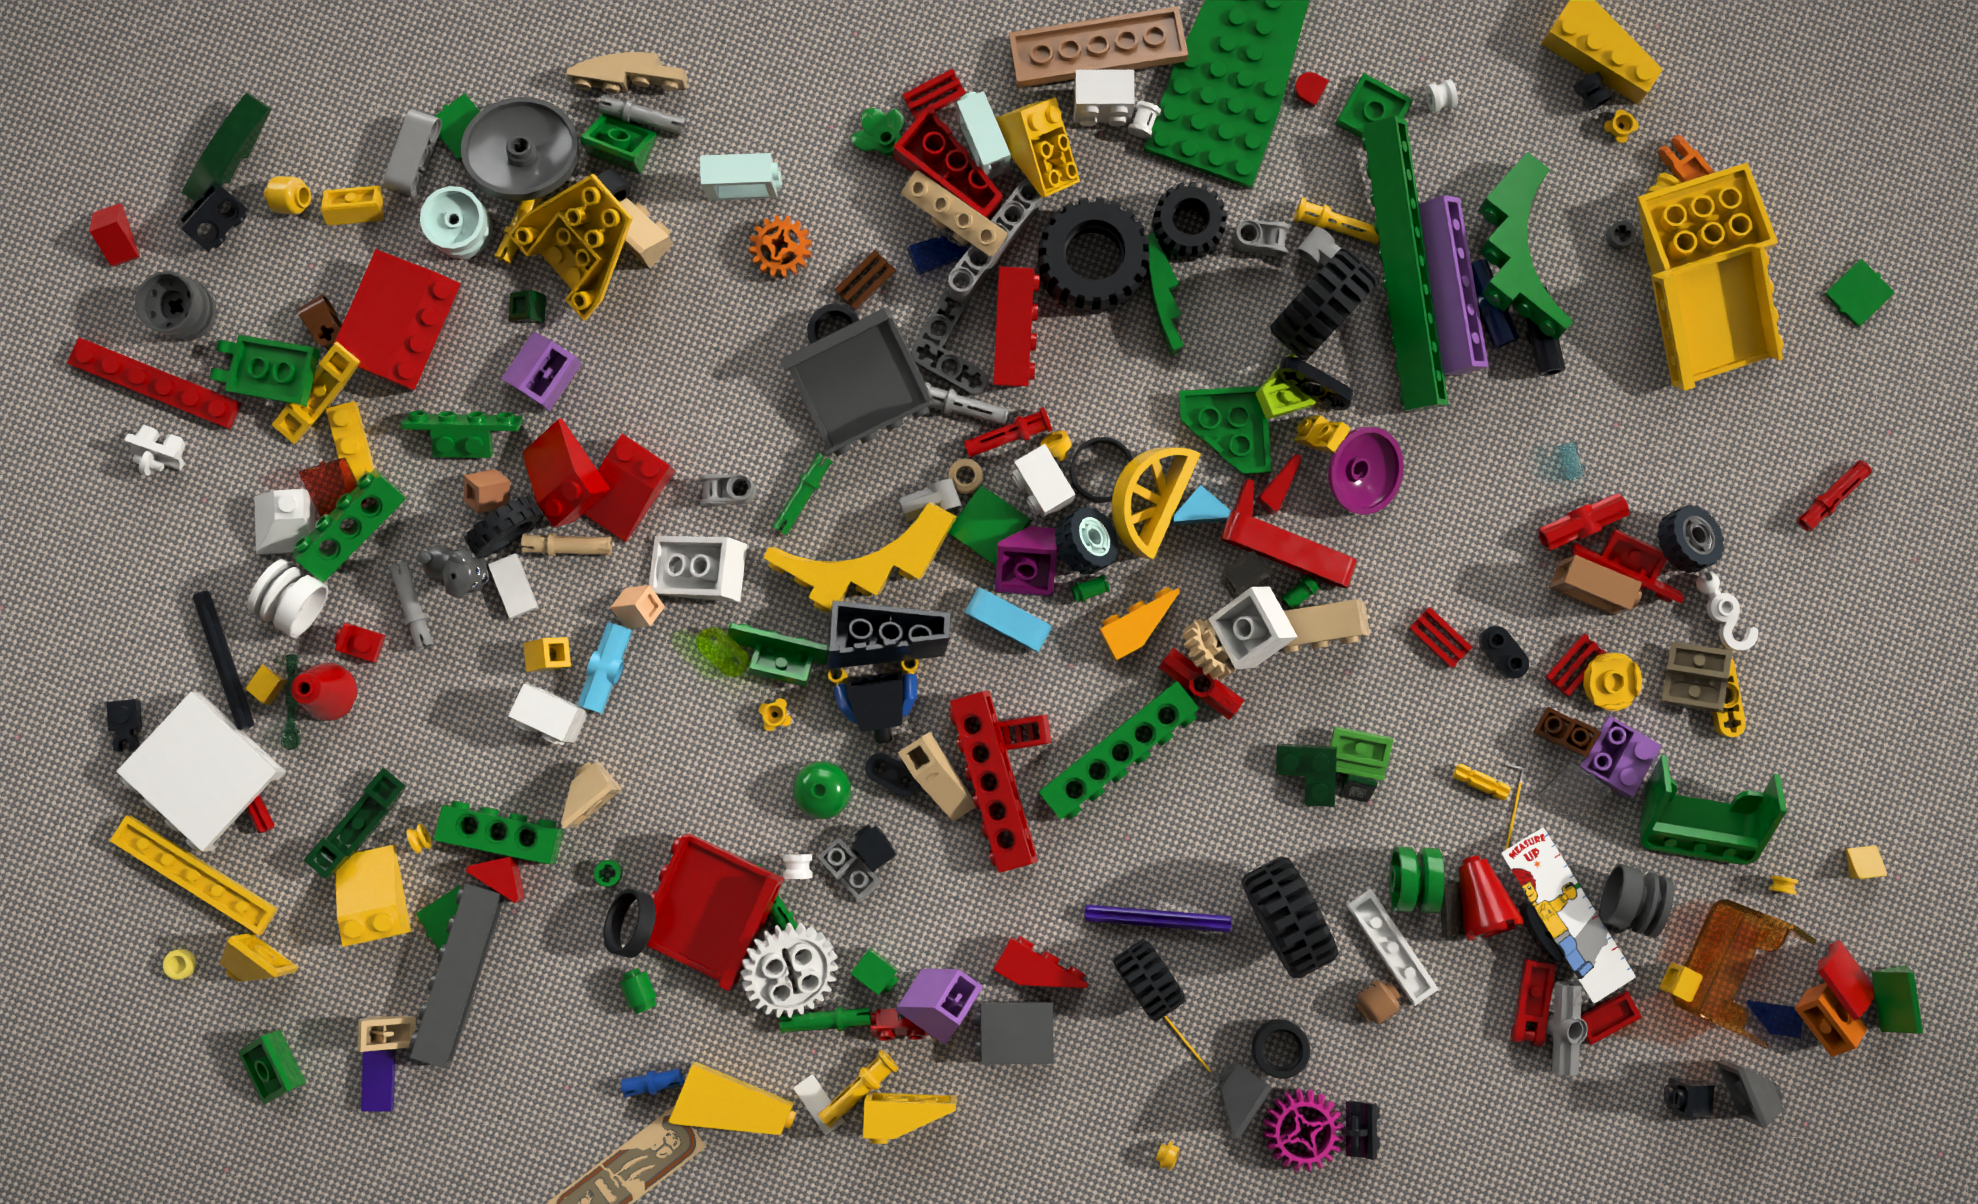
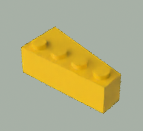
M1568 0L1541 42V45L1586 73L1592 74L1599 71L1603 78L1602 83L1636 104L1650 91L1663 70L1595 0Z

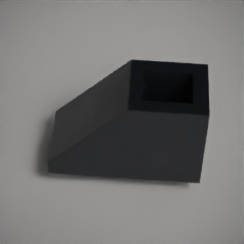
M1669 1077L1668 1085L1664 1088V1101L1667 1103V1108L1686 1117L1712 1116L1715 1085L1705 1081Z

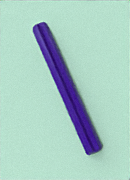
M1086 905L1084 911L1086 921L1217 932H1230L1232 923L1229 916L1099 905Z

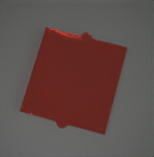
M346 457L327 463L321 461L317 466L299 471V475L320 517L325 514L329 515L336 508L339 498L346 493L350 494L357 487V480ZM366 499L362 501L361 505L366 504Z

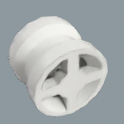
M1451 79L1444 80L1441 85L1429 84L1426 86L1427 103L1432 113L1440 112L1444 107L1449 109L1457 107V90Z
M812 854L783 855V862L786 863L783 878H813V872L809 867V863L812 861Z

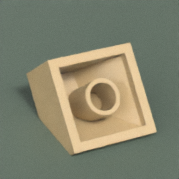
M587 762L575 772L578 776L571 781L561 825L564 828L579 826L622 790L600 762H594L593 764Z

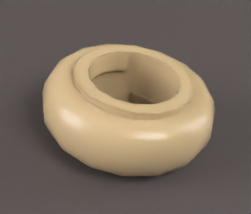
M959 459L948 470V479H953L958 493H973L983 482L984 474L982 468L972 459ZM969 468L974 472L975 477L970 484H962L958 481L957 474L961 469Z

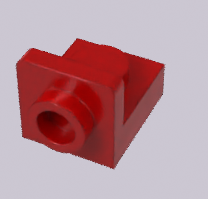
M344 623L343 627H340L335 634V651L377 663L386 635L353 624Z

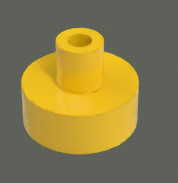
M1059 430L1045 436L1040 445L1045 444L1053 457H1056L1058 461H1063L1068 457L1067 451L1070 449L1072 442L1066 431Z

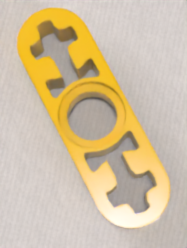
M1731 659L1727 688L1731 691L1732 698L1728 703H1724V708L1734 707V711H1728V713L1712 712L1715 730L1723 737H1737L1744 732L1746 727L1735 663ZM1728 719L1735 720L1736 726H1733L1731 730L1724 727V722H1727Z

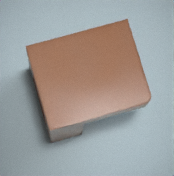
M496 469L464 475L463 501L478 514L496 510L501 506L504 507L510 502V480Z

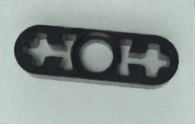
M1288 356L1281 359L1277 373L1281 381L1333 410L1342 411L1350 407L1353 390L1349 386L1300 358Z

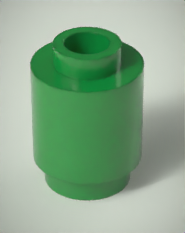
M635 968L622 974L624 980L619 982V986L628 1008H632L635 1015L657 1005L655 1001L657 995L647 971L640 973L639 968Z

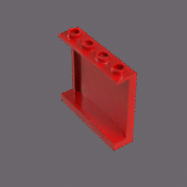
M688 833L682 835L681 838L677 837L670 850V853L673 854L669 865L665 864L659 874L658 880L661 883L657 892L653 891L650 895L655 904L656 916L653 932L646 946L720 981L718 986L730 991L738 984L741 977L740 971L745 968L742 960L749 959L750 957L746 950L747 948H754L756 944L754 940L758 939L785 878Z

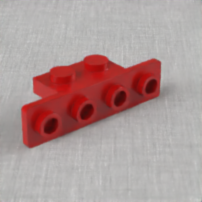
M1614 528L1601 553L1595 552L1576 542L1571 547L1574 555L1642 582L1639 590L1644 591L1648 588L1655 591V595L1665 602L1671 603L1674 600L1682 603L1684 599L1680 590L1656 580L1668 559L1664 557L1662 550Z

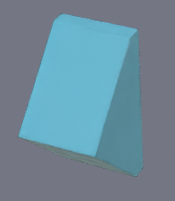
M1200 485L1172 517L1171 525L1226 522L1231 510Z

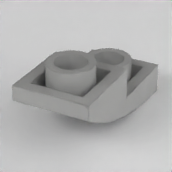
M837 837L817 857L860 902L867 898L883 882L840 837Z

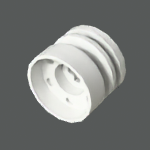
M280 559L269 566L260 576L248 598L247 608L249 612L260 616L264 621L270 622L274 620L275 628L290 637L296 638L311 626L321 612L327 600L328 586L310 575L302 577L301 569L292 567L291 563Z

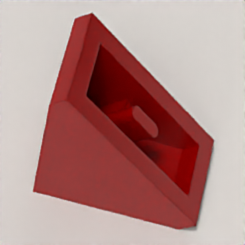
M121 203L93 212L89 232L112 267L140 258Z
M510 856L470 865L465 870L514 903L522 902L525 897L516 857Z

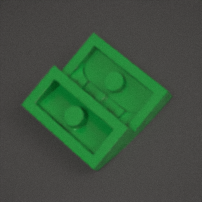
M980 485L954 521L948 534L997 567L998 542L1027 528L1032 520Z

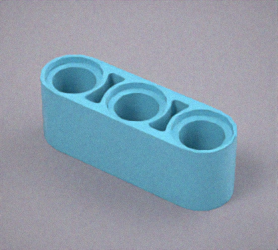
M977 587L964 611L969 617L1039 653L1052 629V626L980 587Z

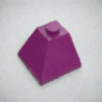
M1029 526L998 542L995 592L1053 596L1057 558L1055 530L1057 528Z

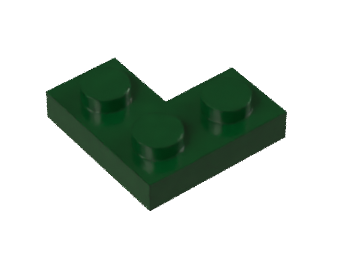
M1278 743L1276 775L1306 776L1305 805L1335 807L1337 747Z

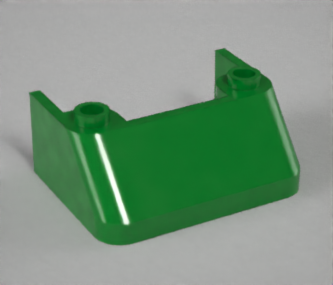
M1661 755L1645 788L1640 825V841L1644 848L1654 851L1739 865L1754 863L1759 859L1787 812L1780 774H1773L1764 792L1743 791L1737 794L1730 804L1676 795L1677 785L1670 778L1668 758Z

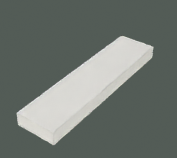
M1371 889L1346 905L1413 1006H1416L1439 990Z

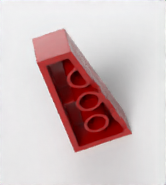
M999 266L993 385L1028 386L1029 380L1035 379V363L1030 362V351H1036L1037 333H1031L1032 321L1037 322L1038 304H1033V292H1039L1040 274H1034V268Z

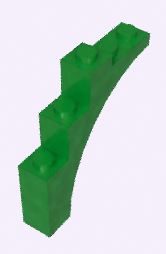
M1527 152L1485 198L1478 210L1487 222L1498 227L1486 241L1480 253L1484 255L1490 264L1500 268L1481 294L1486 297L1492 306L1500 308L1503 312L1510 305H1513L1520 315L1529 318L1537 324L1544 334L1558 340L1573 320L1555 304L1543 287L1534 269L1530 255L1527 228L1531 203L1538 187L1550 169Z

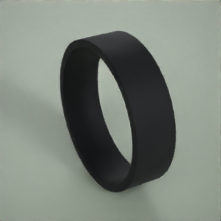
M1096 437L1086 441L1076 450L1070 466V476L1075 489L1084 498L1093 502L1107 503L1112 501V496H1093L1084 491L1078 484L1074 474V463L1077 456L1083 449L1092 444L1107 443L1119 448L1126 455L1129 462L1133 460V457L1127 447L1121 442L1109 437Z
M626 889L612 902L605 919L603 933L605 947L611 954L633 958L646 947L653 932L656 916L655 904L649 894ZM637 899V924L629 942L622 948L620 935L623 919L630 905Z

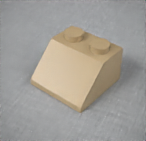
M626 198L619 203L633 219L623 245L650 269L673 245L669 237L671 231L659 220L656 223L648 218L650 212L637 201L633 204Z

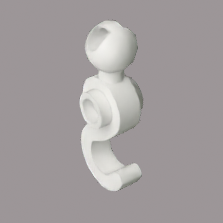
M1709 571L1702 572L1697 577L1696 586L1701 593L1708 594L1710 597L1707 604L1709 617L1715 622L1722 623L1719 629V637L1722 644L1732 651H1743L1751 648L1757 641L1758 629L1755 627L1748 628L1741 642L1733 638L1732 630L1740 612L1739 602L1733 595L1720 592L1718 589L1720 580L1715 573Z

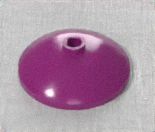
M1360 427L1349 432L1339 445L1336 453H1332L1328 468L1330 490L1337 503L1349 512L1363 515L1375 513L1387 506L1397 494L1403 478L1404 461L1400 446L1390 433L1377 427Z

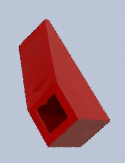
M1020 935L1017 939L1010 937L993 966V970L1018 985L1087 988L1089 985L1084 980L1086 974L1073 966H1070L1068 970L1058 964L1060 961L1058 957L1046 950L1043 955L1032 949L1035 944Z

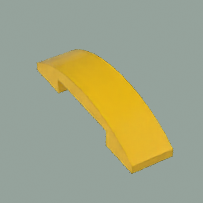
M338 342L334 343L315 371L307 407L287 404L272 423V426L293 444L297 443L341 392L360 361Z

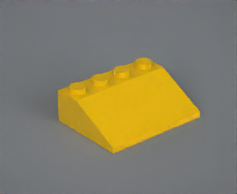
M1748 162L1636 198L1647 261L1652 274L1747 244L1762 246L1767 252L1778 243Z

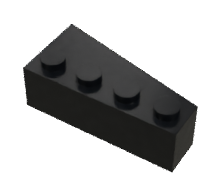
M833 600L829 617L826 669L945 656L950 639L951 613Z

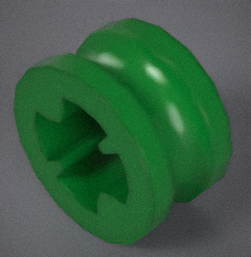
M614 860L602 861L597 864L594 870L596 882L604 887L616 885L623 875L622 867ZM607 865H611V870L615 869L616 875L610 877V882L604 880L606 876H601V870H605Z

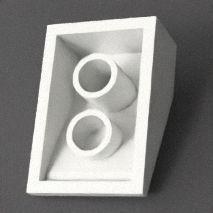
M655 536L649 585L656 595L740 602L747 544L729 537Z

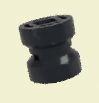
M1599 71L1586 76L1573 86L1577 95L1582 96L1584 100L1583 106L1587 112L1600 107L1613 97L1610 90L1603 86V78Z

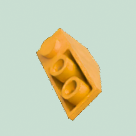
M1166 587L1154 594L1156 600L1146 605L1142 600L1128 608L1129 614L1119 618L1118 614H1115L1102 621L1104 627L1099 629V633L1114 661L1143 647L1180 593L1179 588L1171 591L1169 587Z

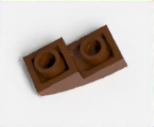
M1549 706L1533 731L1535 735L1584 758L1589 756L1602 733L1576 718L1572 719Z

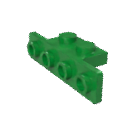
M416 410L405 416L401 422V429L430 430L433 457L491 458L493 455L491 431H518L523 423V416L514 415L512 412L485 415L484 412L474 411L466 415L456 414L454 411L427 414L426 411Z
M730 623L728 641L730 643L755 648L749 666V674L806 687L813 662L826 665L827 644L810 642L803 637L793 638L781 635L773 630L755 629L747 624Z

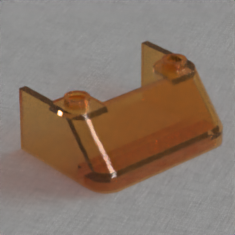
M1728 899L1719 900L1711 907L1684 965L1703 976L1699 988L1691 1002L1672 995L1673 1002L1682 1010L1730 1034L1767 1049L1769 1045L1767 1042L1744 1030L1748 1022V1014L1744 1007L1733 1002L1757 948L1765 952H1775L1783 946L1788 935L1815 945L1816 939L1796 925Z

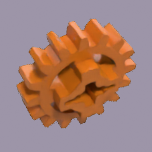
M775 215L774 222L772 223L765 218L764 228L755 227L758 236H750L751 243L756 245L749 248L750 254L757 255L752 259L754 264L759 265L762 263L760 267L761 272L764 274L770 270V275L774 279L778 273H781L783 278L787 279V272L790 271L797 276L798 266L802 268L807 267L804 258L812 257L811 252L806 249L813 246L810 239H805L809 236L808 230L803 229L800 231L801 222L798 220L791 224V218L788 215L784 221H780L779 216ZM778 230L777 232L769 236L771 232ZM791 232L797 236L800 245L791 241ZM784 241L786 248H781L780 252H777L775 246L780 247ZM762 249L765 252L771 253L770 262L763 256ZM793 259L791 262L784 264V262Z

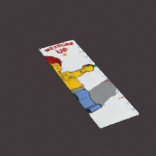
M1544 828L1539 829L1501 853L1593 1003L1598 1002L1636 978Z

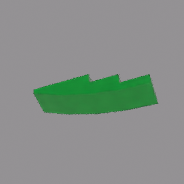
M1153 232L1148 235V253H1150L1147 267L1148 283L1157 323L1170 356L1181 352L1184 346L1173 324L1178 322L1181 317V312L1171 294L1177 290L1179 282Z

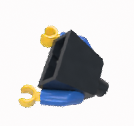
M915 659V666L910 669L905 667V661H901L902 671L847 679V672L843 668H840L842 676L837 680L833 678V673L829 670L828 678L836 685L834 693L838 709L851 723L858 724L861 731L873 730L876 743L882 744L892 741L891 727L902 725V717L909 715L917 698V676L914 673L918 669V659Z

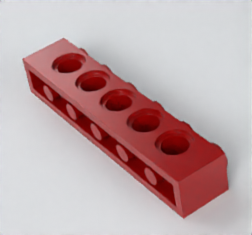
M990 690L951 700V708L948 710L952 724H956L958 729L957 745L960 752L964 753L966 757L965 773L968 780L972 781L976 793H973V801L976 809L981 810L982 813L981 829L986 839L989 838L992 849L989 851V857L993 867H997L998 873L1037 862V854L1009 756L1005 748L1001 728L998 724L999 721ZM973 717L978 718L981 723V728L977 733H974L969 726V722ZM981 745L985 746L989 751V757L986 761H982L977 754L978 748ZM988 774L994 775L997 779V786L994 790L989 789L986 785L985 780ZM997 802L1001 803L1005 808L1003 818L997 817L994 813V805ZM1004 831L1011 833L1014 842L1011 847L1006 846L1002 842Z

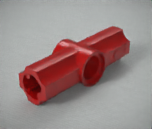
M1620 493L1610 495L1592 505L1589 503L1566 513L1565 517L1538 528V537L1547 551L1554 550L1568 544L1570 541L1575 539L1578 541L1602 530V527L1629 516V506Z
M1174 647L1158 667L1169 677L1178 681L1192 695L1197 696L1228 720L1236 714L1244 702L1243 698L1220 681L1212 679L1210 673L1205 675L1201 667H1196L1193 661ZM1199 675L1205 676L1209 682L1208 689L1204 692L1196 691L1193 686L1194 679Z

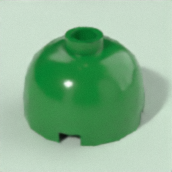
M816 761L806 765L797 774L793 783V798L797 807L806 816L814 819H830L839 815L847 807L851 798V782L840 766L829 761Z

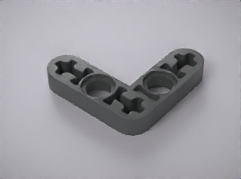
M947 291L941 296L911 350L912 357L920 368L969 395L978 396L987 388L988 379L986 373L944 349L966 309V301L958 302L960 308L954 307L949 314V318L954 319L952 322L947 317L939 315L940 311L944 315L947 312L948 303L946 301L953 300ZM939 321L943 322L947 326L946 333L942 336L933 335L930 331L932 324ZM930 348V355L936 359L938 353L942 354L938 359L936 368L931 367L934 364L932 359L925 357L923 360L919 359L918 349ZM947 360H952L958 365V370L953 375H946L941 370L942 364ZM963 367L968 369L965 375L970 378H974L976 375L980 376L981 387L976 385L974 388H970V381L962 377L961 382L956 381L961 376Z

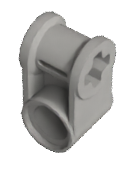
M1244 220L1234 231L1232 244L1234 248L1241 252L1258 253L1274 257L1287 255L1285 237L1286 232L1289 231V224L1279 221ZM1249 231L1253 236V241H1245L1241 237L1240 232Z
M704 474L699 476V481L702 482L703 499L700 500V506L717 507L747 504L756 497V485L745 475ZM742 482L747 483V493L743 496H736V486Z

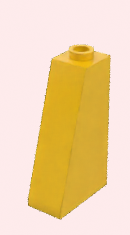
M695 1062L691 1066L668 1122L676 1125L781 1135L784 1128L790 1130L797 1112L792 1111L794 1106L792 1101Z

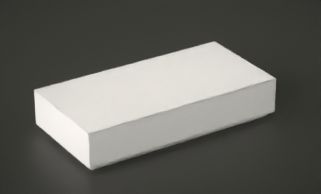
M515 553L488 564L510 619L539 608L518 554Z

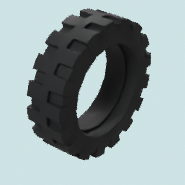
M523 496L516 501H510L506 506H501L494 513L485 516L483 521L476 523L473 526L474 528L466 533L467 535L464 536V539L476 558H486L492 553L500 552L504 547H509L514 541L521 539L522 535L532 531L534 526L538 525L544 516L532 497Z

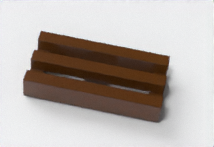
M875 249L835 288V292L856 312L896 272V269ZM876 260L878 263L849 292L845 293L844 291ZM884 267L886 271L854 302L851 298Z

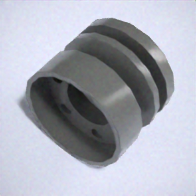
M171 271L157 272L148 276L139 286L135 296V310L139 319L148 328L181 341H192L204 336L211 329L216 318V302L212 293L205 286Z
M1618 863L1612 869L1604 886L1600 904L1601 921L1622 929L1630 925L1632 932L1639 934L1643 932L1645 936L1656 938L1665 928L1671 913L1674 899V883L1672 879L1664 876L1658 877L1657 874L1649 872L1643 877L1641 869Z

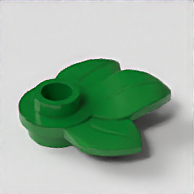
M867 108L861 115L863 129L852 134L850 139L861 151L871 152L876 150L885 156H892L893 146L901 138L900 133L905 126L904 116L898 109H893L885 115L877 108ZM891 138L890 141L883 142L884 140Z

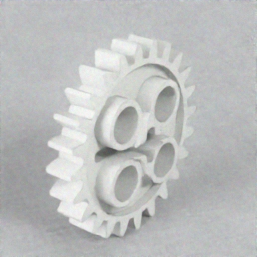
M787 923L785 931H781L780 927L776 925L775 934L771 935L768 931H764L766 939L764 941L755 939L756 949L747 948L746 951L751 959L742 960L746 969L740 971L744 980L741 984L744 990L747 991L748 999L750 1001L753 1000L757 1009L762 1007L767 1015L773 1010L776 1017L779 1018L783 1010H785L790 1018L794 1009H797L801 1015L804 1013V1006L806 1005L814 1009L813 1000L817 999L823 1002L822 991L831 992L832 990L827 982L836 981L837 979L832 972L838 969L834 961L837 955L832 950L833 946L829 940H826L822 932L817 933L813 926L806 930L804 925L799 923L796 930H794L791 923ZM783 948H786V955L791 963L790 970L796 983V992H793L792 982L787 976L789 971L782 955ZM805 949L802 954L796 955L799 950ZM777 959L774 964L767 966L769 961ZM811 975L808 980L802 981L804 977ZM783 985L780 990L774 991L776 987Z

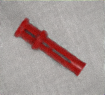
M1044 406L1039 408L1038 412L1025 417L1017 416L1014 419V423L972 439L964 440L969 458L1020 438L1022 441H1027L1030 439V436L1045 430L1047 432L1053 431Z

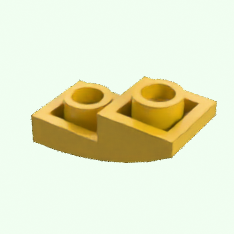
M1308 415L1298 425V433L1294 440L1313 449L1336 453V450L1351 428L1343 422H1329L1321 415Z

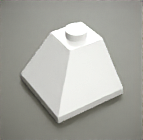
M305 489L274 490L254 497L257 555L292 553L295 550L294 545L305 535L308 537L315 529L314 493Z

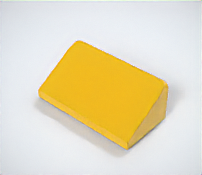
M381 185L324 190L321 213L327 225L382 221L384 209Z

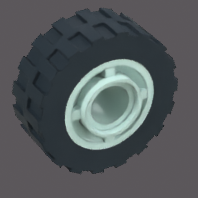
M1089 506L1078 508L1062 517L1061 521L1057 523L1055 542L1059 549L1058 552L1065 560L1064 562L1075 572L1078 571L1082 575H1091L1108 567L1116 560L1115 557L1118 555L1119 546L1116 531L1113 529L1112 523L1098 509H1092Z

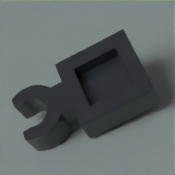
M132 699L106 702L108 731H117V736L112 743L113 750L123 751V742L126 739L129 741L130 750H137L139 739L134 735V730L142 729L141 700Z

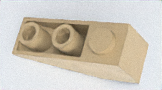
M928 732L897 752L914 779L953 822L976 808L973 797L931 732Z

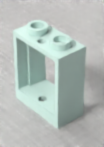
M984 91L978 94L970 92L963 95L960 101L957 102V121L976 165L981 167L990 180L1010 172L1011 154Z
M771 153L700 156L701 186L708 201L777 198V189H782L781 171H779L778 162H773Z

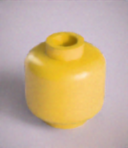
M276 176L267 184L264 190V198L274 213L298 215L310 204L311 193L304 181L298 177Z

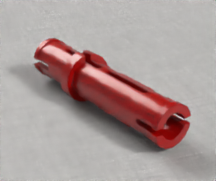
M1857 460L1822 496L1818 495L1813 500L1810 508L1796 519L1798 525L1807 532L1813 531L1826 516H1831L1836 511V507L1842 500L1872 474V468L1866 462Z

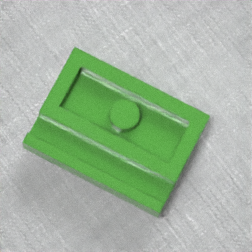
M1334 726L1330 746L1337 747V772L1384 781L1394 741L1393 738Z

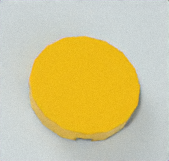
M1607 652L1598 655L1589 663L1584 673L1583 686L1585 694L1592 704L1604 710L1619 711L1628 708L1633 703L1632 701L1635 696L1638 697L1641 691L1642 675L1640 668L1636 662H1633L1631 658L1622 653Z

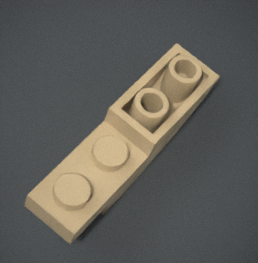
M623 52L595 57L568 68L566 73L576 88L590 90L591 87L602 88L604 92L610 94H619L620 91L628 92L630 81L640 87H649L650 84L658 85L667 91L686 90L688 82L684 69L662 66L658 54L646 52Z

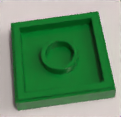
M1363 73L1335 125L1362 139L1364 124L1392 116L1404 118L1413 99Z

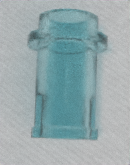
M1569 442L1558 446L1557 448L1565 470L1562 472L1563 476H1566L1568 481L1584 477L1586 467L1581 464L1577 443Z

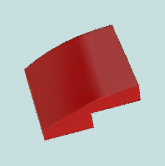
M1839 939L1829 944V955L1818 960L1817 972L1855 1021L1864 1014L1875 995L1874 985Z

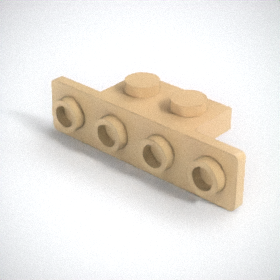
M918 170L913 173L901 191L904 197L932 216L929 220L931 223L943 231L947 226L954 231L952 235L954 239L964 246H967L970 242L990 257L995 255L1008 235L1005 230Z

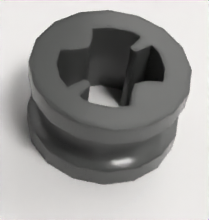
M1627 221L1616 222L1606 233L1607 243L1614 249L1626 248L1635 239V228ZM1619 229H1622V234H1627V237L1620 241L1619 236H1615Z

